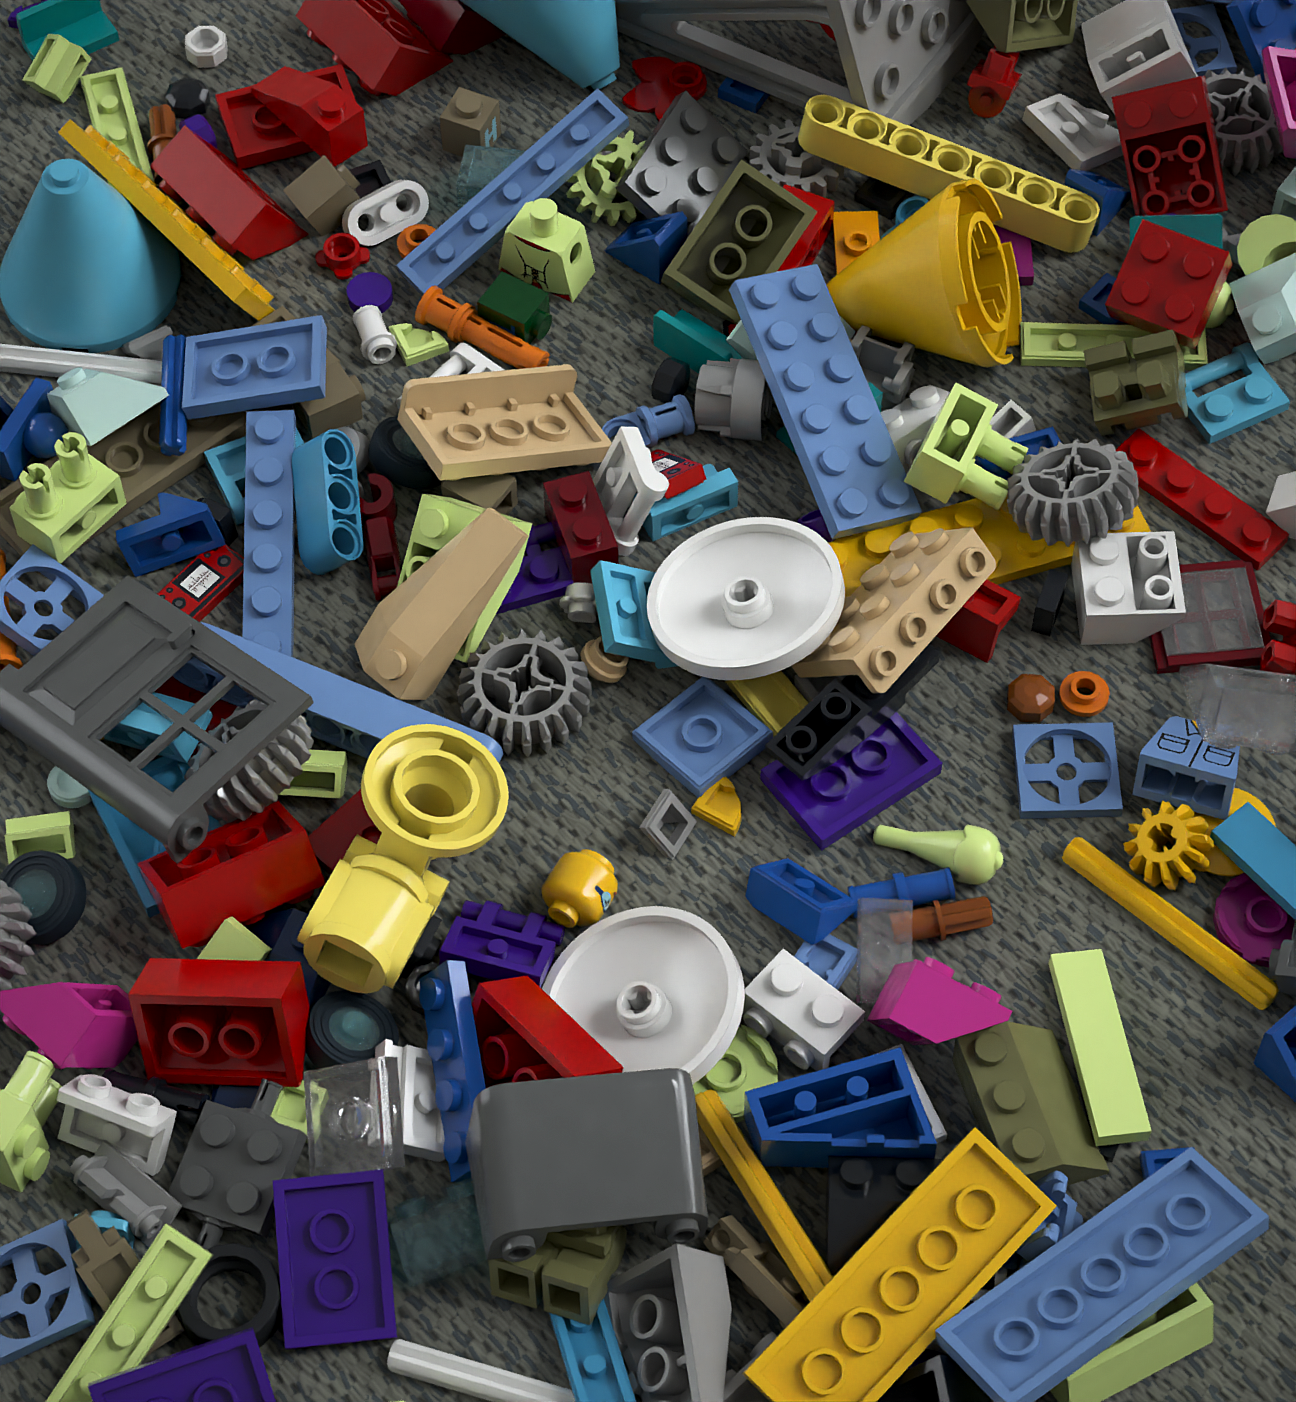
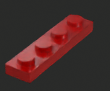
M1140 428L1116 449V451L1126 452L1128 460L1133 462L1140 488L1244 562L1252 561L1253 568L1257 571L1287 543L1289 533Z

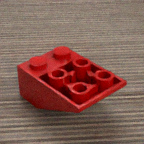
M1198 76L1111 97L1136 216L1169 213L1177 215L1215 214L1228 211L1214 119L1205 76Z

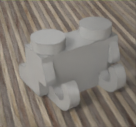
M862 325L853 340H849L867 382H871L883 392L882 406L892 409L904 401L910 389L915 369H913L914 363H911L915 345L904 342L900 349L871 339L872 328Z

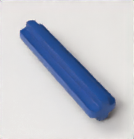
M181 334L177 336L168 335L163 340L161 387H165L169 396L161 400L159 445L161 446L162 454L168 457L171 455H183L186 451L187 417L182 409L186 337Z

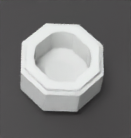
M197 26L185 35L187 60L198 68L216 67L227 59L228 46L226 34L217 27Z

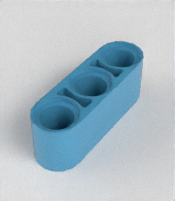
M330 429L295 448L292 453L291 462L299 553L305 567L317 575H325L357 559L363 551L355 450L349 437L337 429Z

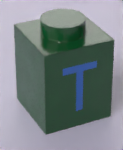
M503 271L477 301L478 316L529 344L535 338L543 339L552 324L549 293Z

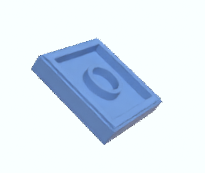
M701 677L632 731V738L669 774L699 798L721 778H729L763 751L765 745L773 738V731L712 680Z

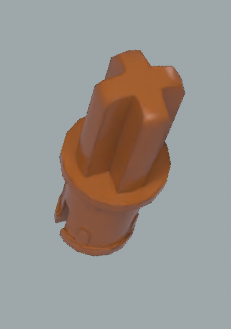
M162 104L159 107L153 106L148 113L151 139L147 143V148L153 157V162L177 135L175 114L167 104ZM154 171V181L158 185L162 178Z
M985 896L939 904L938 900H934L930 907L887 914L894 946L938 936L940 941H944L948 934L988 927L993 924L992 907Z

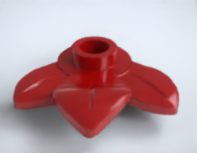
M666 57L640 58L632 61V68L641 80V83L622 98V103L629 109L637 112H655L656 119L659 122L675 97L685 90L696 101L699 100L707 90V79L701 68L692 62H679L675 64Z

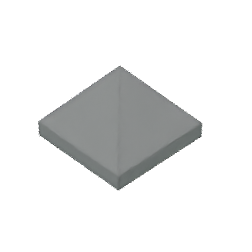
M166 325L123 344L121 349L124 354L133 358L162 361L163 340L166 336L172 335L173 332L171 327Z
M663 789L639 828L665 857L673 860L697 821L670 789ZM679 822L668 840L660 831L664 823Z

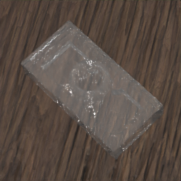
M858 899L856 1004L875 1005L894 965L912 961L913 900Z

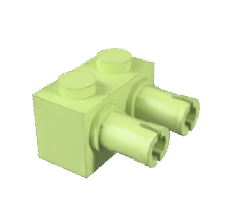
M955 382L939 409L903 482L945 504L953 492L958 493L961 490L999 510L1008 494V490H1006L1008 489V481L975 464V457L978 456L986 459L1013 475V466L1022 464L1029 448L1017 442L1015 443L991 429L992 425L989 423L998 404Z
M76 432L64 434L62 436L63 442L59 439L56 441L54 447L59 460L50 469L42 463H34L27 467L29 474L24 470L21 472L19 478L24 491L19 494L14 504L9 507L18 536L30 545L34 544L60 564L127 504L120 476L88 454L85 438Z
M27 1051L5 1089H0V1183L21 1193L30 1179L37 1181L43 1175L49 1163V1145L42 1127L57 1105L58 1091L62 1087L58 1082L50 1078L55 1072L54 1064L46 1057L33 1051Z

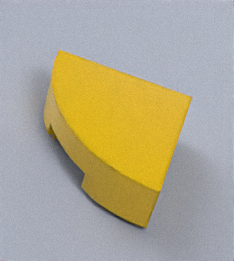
M727 777L721 778L706 790L701 797L699 796L691 808V813L735 837L741 824L742 807L733 783Z

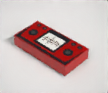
M659 449L650 452L655 471L662 473L669 482L668 489L663 496L665 499L674 497L707 480L703 466L700 463Z
M226 544L201 553L157 594L200 622L243 582L244 557Z

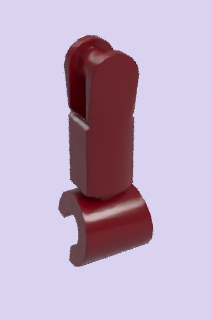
M373 473L368 474L374 502L368 503L361 497H359L362 533L372 589L376 602L382 601L381 596L389 595L397 588L402 563L394 525L398 511L391 482L385 476ZM396 570V574L382 577L377 576L379 571Z

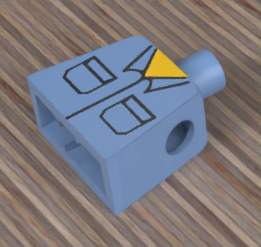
M1179 716L1170 717L1140 752L1132 795L1160 803L1163 800L1175 807H1179L1183 803L1190 806L1194 812L1226 820L1229 816L1237 778L1241 736L1235 731L1224 729L1222 723L1211 716L1201 717L1197 721Z

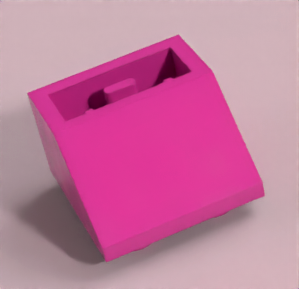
M926 957L924 962L914 959L911 962L894 965L867 1021L912 1045L937 1044L1009 1020L1012 1011L999 1004L1002 996L994 990L976 982H973L971 987L961 984L952 979L955 972L952 968L933 958Z
M57 982L0 991V1011L4 1014L2 1017L4 1023L13 1031L28 1036L39 1047L37 1053L49 1059L57 1069H64L65 1067L86 1068L90 1070L93 1068H115L124 1060L138 1040L128 994L118 985Z

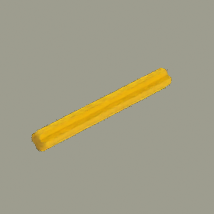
M1082 837L1074 838L1067 845L1062 856L1063 862L1257 1009L1265 1010L1273 1003L1279 992L1278 986L1274 981L1270 980L1266 975Z
M710 1089L695 1095L699 1126L810 1302L831 1280L833 1275L717 1092Z

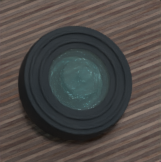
M398 416L390 417L380 422L373 432L368 451L370 461L375 469L388 480L403 487L431 489L439 486L442 480L438 479L397 420Z
M43 850L25 853L13 860L0 875V879L6 882L8 887L19 892L23 898L21 904L28 907L29 911L33 914L27 924L31 925L37 934L25 943L41 945L55 942L68 934L80 920L86 904V884L78 868L60 854Z
M348 990L331 992L321 997L309 1011L306 1026L305 1052L320 1071L334 1079L350 1083L369 1081L374 1079L375 1047L385 1039L393 1041V1045L398 1046V1028L390 1012L371 996Z

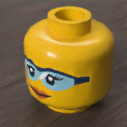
M583 849L580 852L565 853L558 860L542 885V898L549 907V916L555 922L567 928H573L575 925L585 927L596 924L602 918L618 891L614 867L604 856L592 850Z

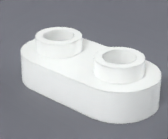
M410 180L393 181L351 203L346 208L342 217L343 231L356 237L360 245L373 246L402 232L405 228L419 223L428 211V195L425 189L417 182ZM401 194L407 199V205L402 211L396 206V200ZM363 214L369 219L368 227L364 231L358 226V219Z

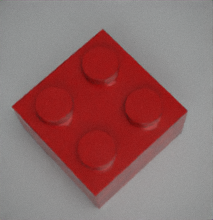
M1142 219L1105 303L1109 317L1153 334L1173 329L1179 344L1195 350L1232 267L1230 252Z

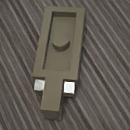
M86 1209L69 1220L67 1224L81 1245V1248L72 1253L71 1256L77 1264V1272L103 1311L106 1312L140 1262V1259L124 1235L121 1237L114 1226L102 1233ZM175 1313L146 1356L185 1330Z
M732 1215L721 1218L703 1241L712 1254L723 1256L725 1265L729 1266L741 1279L744 1289L754 1298L761 1300L779 1318V1323L783 1329L809 1303L808 1298L778 1250L769 1241L759 1243Z

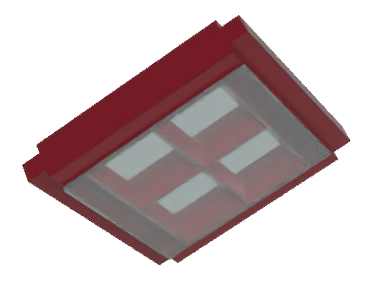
M1231 560L1179 565L1186 615L1184 619L1149 636L1157 674L1261 665V654L1271 639L1269 631L1263 628L1264 610L1252 561Z

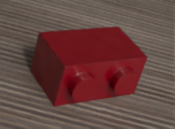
M586 471L544 482L545 515L547 521L553 525L556 545L561 548L571 578L574 583L592 584L590 570L600 560L619 564L618 544L590 472Z

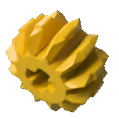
M1162 800L1159 812L1156 815L1149 808H1142V816L1146 820L1142 825L1128 823V830L1136 837L1123 843L1125 852L1133 857L1129 862V867L1136 875L1144 874L1143 879L1149 886L1156 887L1163 881L1169 890L1176 891L1179 878L1182 876L1188 883H1195L1196 876L1192 870L1196 866L1210 868V861L1202 854L1214 848V841L1209 835L1205 834L1209 825L1203 817H1194V811L1190 806L1182 803L1174 810V807L1169 802ZM1168 841L1171 845H1174L1170 850L1164 846Z

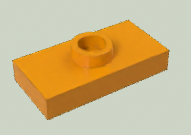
M878 211L834 212L833 240L836 275L880 241Z

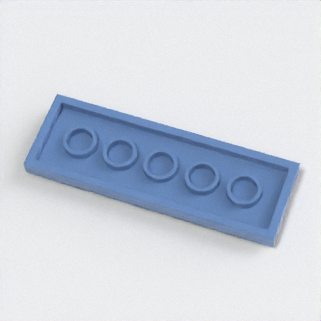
M818 264L734 280L729 288L730 294L832 540L916 519L922 513L912 486L903 482L906 472Z
M1190 1147L935 1330L936 1342L994 1402H1035L1269 1229V1216L1194 1148Z

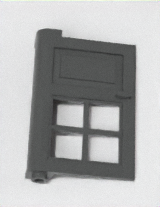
M129 575L19 670L9 663L0 671V734L2 735L8 730L164 845L170 858L177 864L193 849L200 846L206 838L209 817L203 804L314 703L309 694ZM195 657L225 678L182 715L152 693L190 659ZM237 685L267 705V707L227 744H224L194 722L231 688ZM143 702L173 724L136 758L129 762L101 742L100 739ZM185 731L216 754L174 792H171L143 772L142 769Z

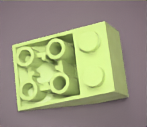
M422 494L397 587L486 509L451 497ZM501 514L527 535L530 534L532 523ZM528 538L454 659L467 663L470 653L476 652L520 571Z

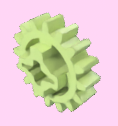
M629 130L624 138L617 136L601 150L613 151V153L604 156L598 153L567 180V182L574 183L566 193L567 197H579L581 202L576 211L581 213L587 208L592 210L591 222L596 223L602 215L607 216L610 226H615L619 216H622L624 220L630 223L636 218V211L641 213L630 201L612 203V200L624 197L615 187L646 142L645 140L638 145L632 142L634 132ZM609 171L617 174L615 177L616 182L609 180ZM587 182L590 184V186H591L593 192H592L591 189L589 188Z

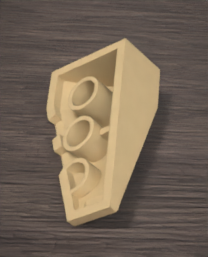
M487 508L377 605L354 644L363 671L399 700H426L435 691L529 535L495 509Z

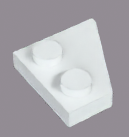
M1060 93L1029 105L1025 109L1022 120L1071 169L1088 171L1123 155L1118 129L1107 125L1109 116L1102 112L1085 108L1079 102Z

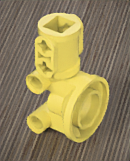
M419 724L398 729L384 737L374 747L366 762L361 780L362 799L369 817L382 832L377 844L359 835L355 836L343 860H339L313 905L297 938L298 942L304 944L303 954L309 965L321 977L335 986L351 992L365 994L379 991L384 985L393 989L450 881L427 870L431 860L461 856L477 850L495 835L504 818L509 794L507 780L500 764L492 753L476 739L450 727Z

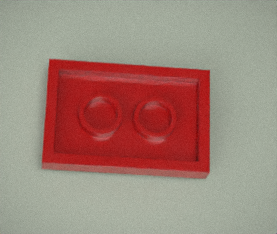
M342 64L306 72V74L336 84L356 102ZM252 86L215 95L217 108L238 168L244 169L314 151L251 94Z

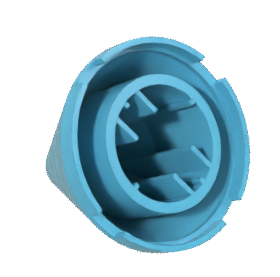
M460 0L580 87L585 88L591 85L595 91L597 88L601 89L617 79L613 72L620 67L615 0Z
M60 159L48 165L43 171L0 265V298L10 322L31 341L49 349H88L89 353H100L123 347V344L151 332L168 316L177 301V291L180 278L182 277V269L176 246L120 192L82 162L75 159Z

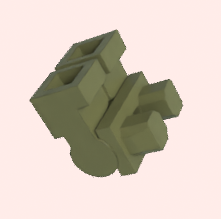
M1173 329L1133 338L1134 359L1125 341L1083 350L1085 364L1090 377L1094 422L1101 436L1115 434L1116 424L1124 423L1127 430L1161 423V414L1171 412L1174 420L1188 417L1184 355Z
M623 1225L548 1232L543 1245L536 1250L534 1256L527 1260L509 1262L503 1258L488 1260L491 1295L536 1309L543 1299L544 1311L591 1325L598 1307L608 1291L607 1283L621 1263L626 1246V1228Z

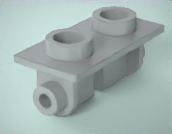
M107 1140L102 1141L93 1157L88 1158L85 1155H81L70 1167V1172L74 1175L73 1182L106 1211L116 1213L122 1216L124 1220H127L130 1224L131 1232L148 1247L151 1246L165 1224L171 1225L183 1206Z

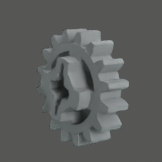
M790 119L785 120V128L779 129L774 124L769 125L768 136L760 133L757 134L756 146H750L749 164L781 187L786 184L826 198L827 189L831 191L838 190L839 179H844L845 167L805 151L798 141L800 127H794Z

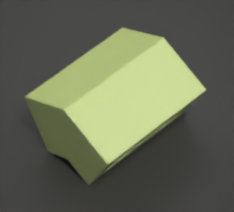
M48 34L22 81L38 92L64 103L72 95L80 80V76L83 75L92 58L82 47L71 43L61 35Z
M309 749L308 751L311 756L308 761L301 765L302 774L293 778L290 782L291 788L284 789L279 794L341 798L344 795L348 767L346 752Z
M70 811L6 819V834L4 836L9 864L25 853L38 850L54 852L66 859L74 858L76 855L74 824Z

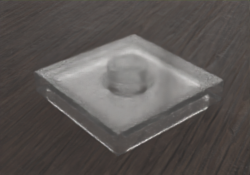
M383 1056L303 1072L310 1176L381 1169L390 1170L405 1167L397 1057Z

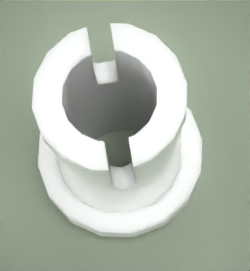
M373 305L359 308L353 314L352 320L362 340L360 349L363 357L374 364H384L390 361L395 355L397 342L395 336L387 331L381 311H379L377 306Z

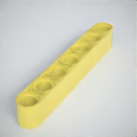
M825 94L816 95L806 102L798 141L800 146L810 154L916 195L923 196L929 200L951 183L967 179H977L988 188L1003 216L1002 220L993 221L992 224L1065 252H1079L1087 246L1099 215V206L1086 193Z

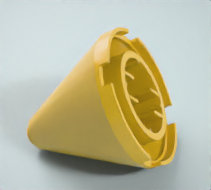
M967 179L949 184L828 281L826 286L838 314L856 332L864 325L872 328L871 336L899 344L909 342L914 344L917 349L988 368L1010 363L1014 357L1013 354L1005 355L1006 349L1010 346L1019 345L1020 324L1022 322L1020 284L1012 243H1001L992 224L993 221L1002 220L1003 216L988 188L977 179Z

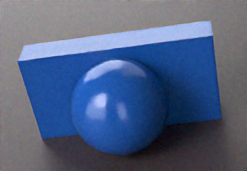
M36 377L0 430V476L16 481L32 455L45 459L57 456L54 445L58 439L63 442L62 436L68 433V427L60 417L51 412L47 393L53 390L50 381Z

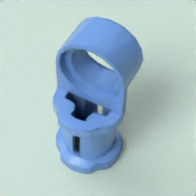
M681 394L673 396L672 402L648 408L644 405L637 407L635 412L615 417L607 421L602 427V430L609 439L617 434L621 426L638 427L647 448L657 445L659 439L681 432L686 436L695 432V422L691 407L686 397Z

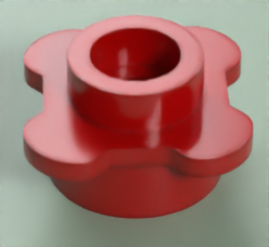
M348 233L331 235L324 242L323 250L316 253V263L320 267H328L334 272L336 278L342 280L350 278L355 268L360 264H366L370 260L369 250L365 247H360L357 238Z

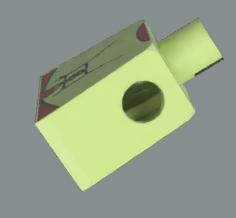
M540 198L534 202H526L504 233L498 270L573 303L595 273L584 225L575 219L559 213L556 203L551 199Z

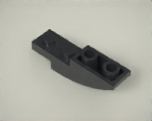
M928 644L884 693H872L859 675H847L841 682L834 678L765 745V750L802 781L819 773L858 746L905 704L906 693L939 662L940 652Z

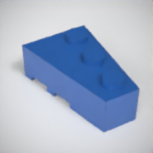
M901 1047L745 1091L744 1120L756 1155L763 1166L828 1168V1156L935 1159L937 1142Z

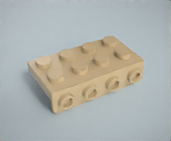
M569 364L411 379L404 385L397 419L439 480H459L467 477L503 475L505 473L529 470L542 471L548 468L573 465L585 466L590 463L602 462L612 444L575 395L574 388L577 372Z
M973 527L952 530L939 528L932 532L917 534L907 532L893 541L889 547L891 552L880 564L867 570L860 578L861 585L851 596L845 598L841 616L830 635L811 654L792 665L798 676L805 678L859 675L872 693L886 692L995 570L996 561Z

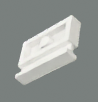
M385 1039L375 1047L371 1146L379 1147L385 1145L393 1147L395 1152L432 1161H443L446 1159L443 1151L445 1137L440 1110L435 1101L436 1083L432 1059L428 1054V1050L411 1045L399 1047L393 1045V1041Z

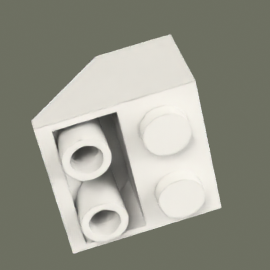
M1174 531L1107 533L1105 539L1098 536L1089 538L1088 544L1082 540L1075 541L1071 568L1081 645L1136 643L1185 618L1186 610Z

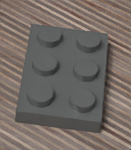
M685 90L675 97L615 188L648 219L683 211L687 217L688 238L741 159L743 160L748 150Z

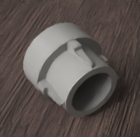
M730 358V362L707 360V364H702L696 386L694 413L698 430L719 432L720 437L764 442L768 427L761 428V420L766 421L767 418L770 419L773 396L758 360Z

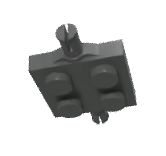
M261 1079V1084L251 1108H231L206 1100L168 1191L172 1197L183 1205L181 1209L193 1213L204 1222L196 1243L206 1250L219 1244L224 1230H244L267 1238L275 1219L272 1180L290 1179L308 1137L301 1130L280 1124L271 1117L279 1094L283 1089L281 1085L275 1082Z

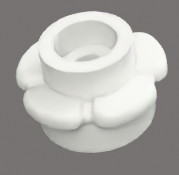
M573 583L568 585L565 596L559 602L564 612L568 613V618L573 622H595L598 612L593 584Z

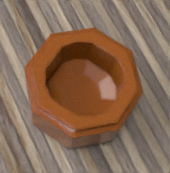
M1021 674L1008 685L1007 710L1020 722L1040 723L1053 712L1055 687L1042 675Z

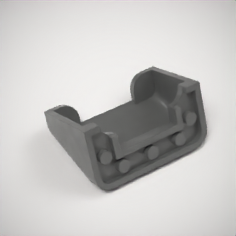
M665 1068L512 1082L491 1086L477 1094L472 1108L465 1144L487 1260L499 1258L509 1262L527 1260L534 1256L536 1250L543 1245L548 1232L652 1222L655 1235L667 1240L671 1244H686L699 1237H704L708 1226V1213L695 1093L691 1075L687 1071L679 1068Z

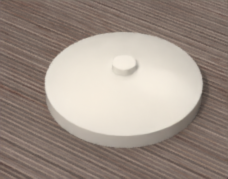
M773 517L741 518L707 528L687 539L670 553L656 571L647 595V615L659 648L673 663L682 669L702 677L718 680L753 679L779 672L794 665L811 654L825 641L841 616L845 600V584L835 552L827 541L815 531L786 519Z
M661 906L629 909L611 915L589 927L560 954L549 971L542 987L543 991L624 1067L622 1072L679 1068L691 1075L692 1084L704 1077L729 1048L741 1022L745 998L744 981L739 963L721 934L711 924L690 912Z

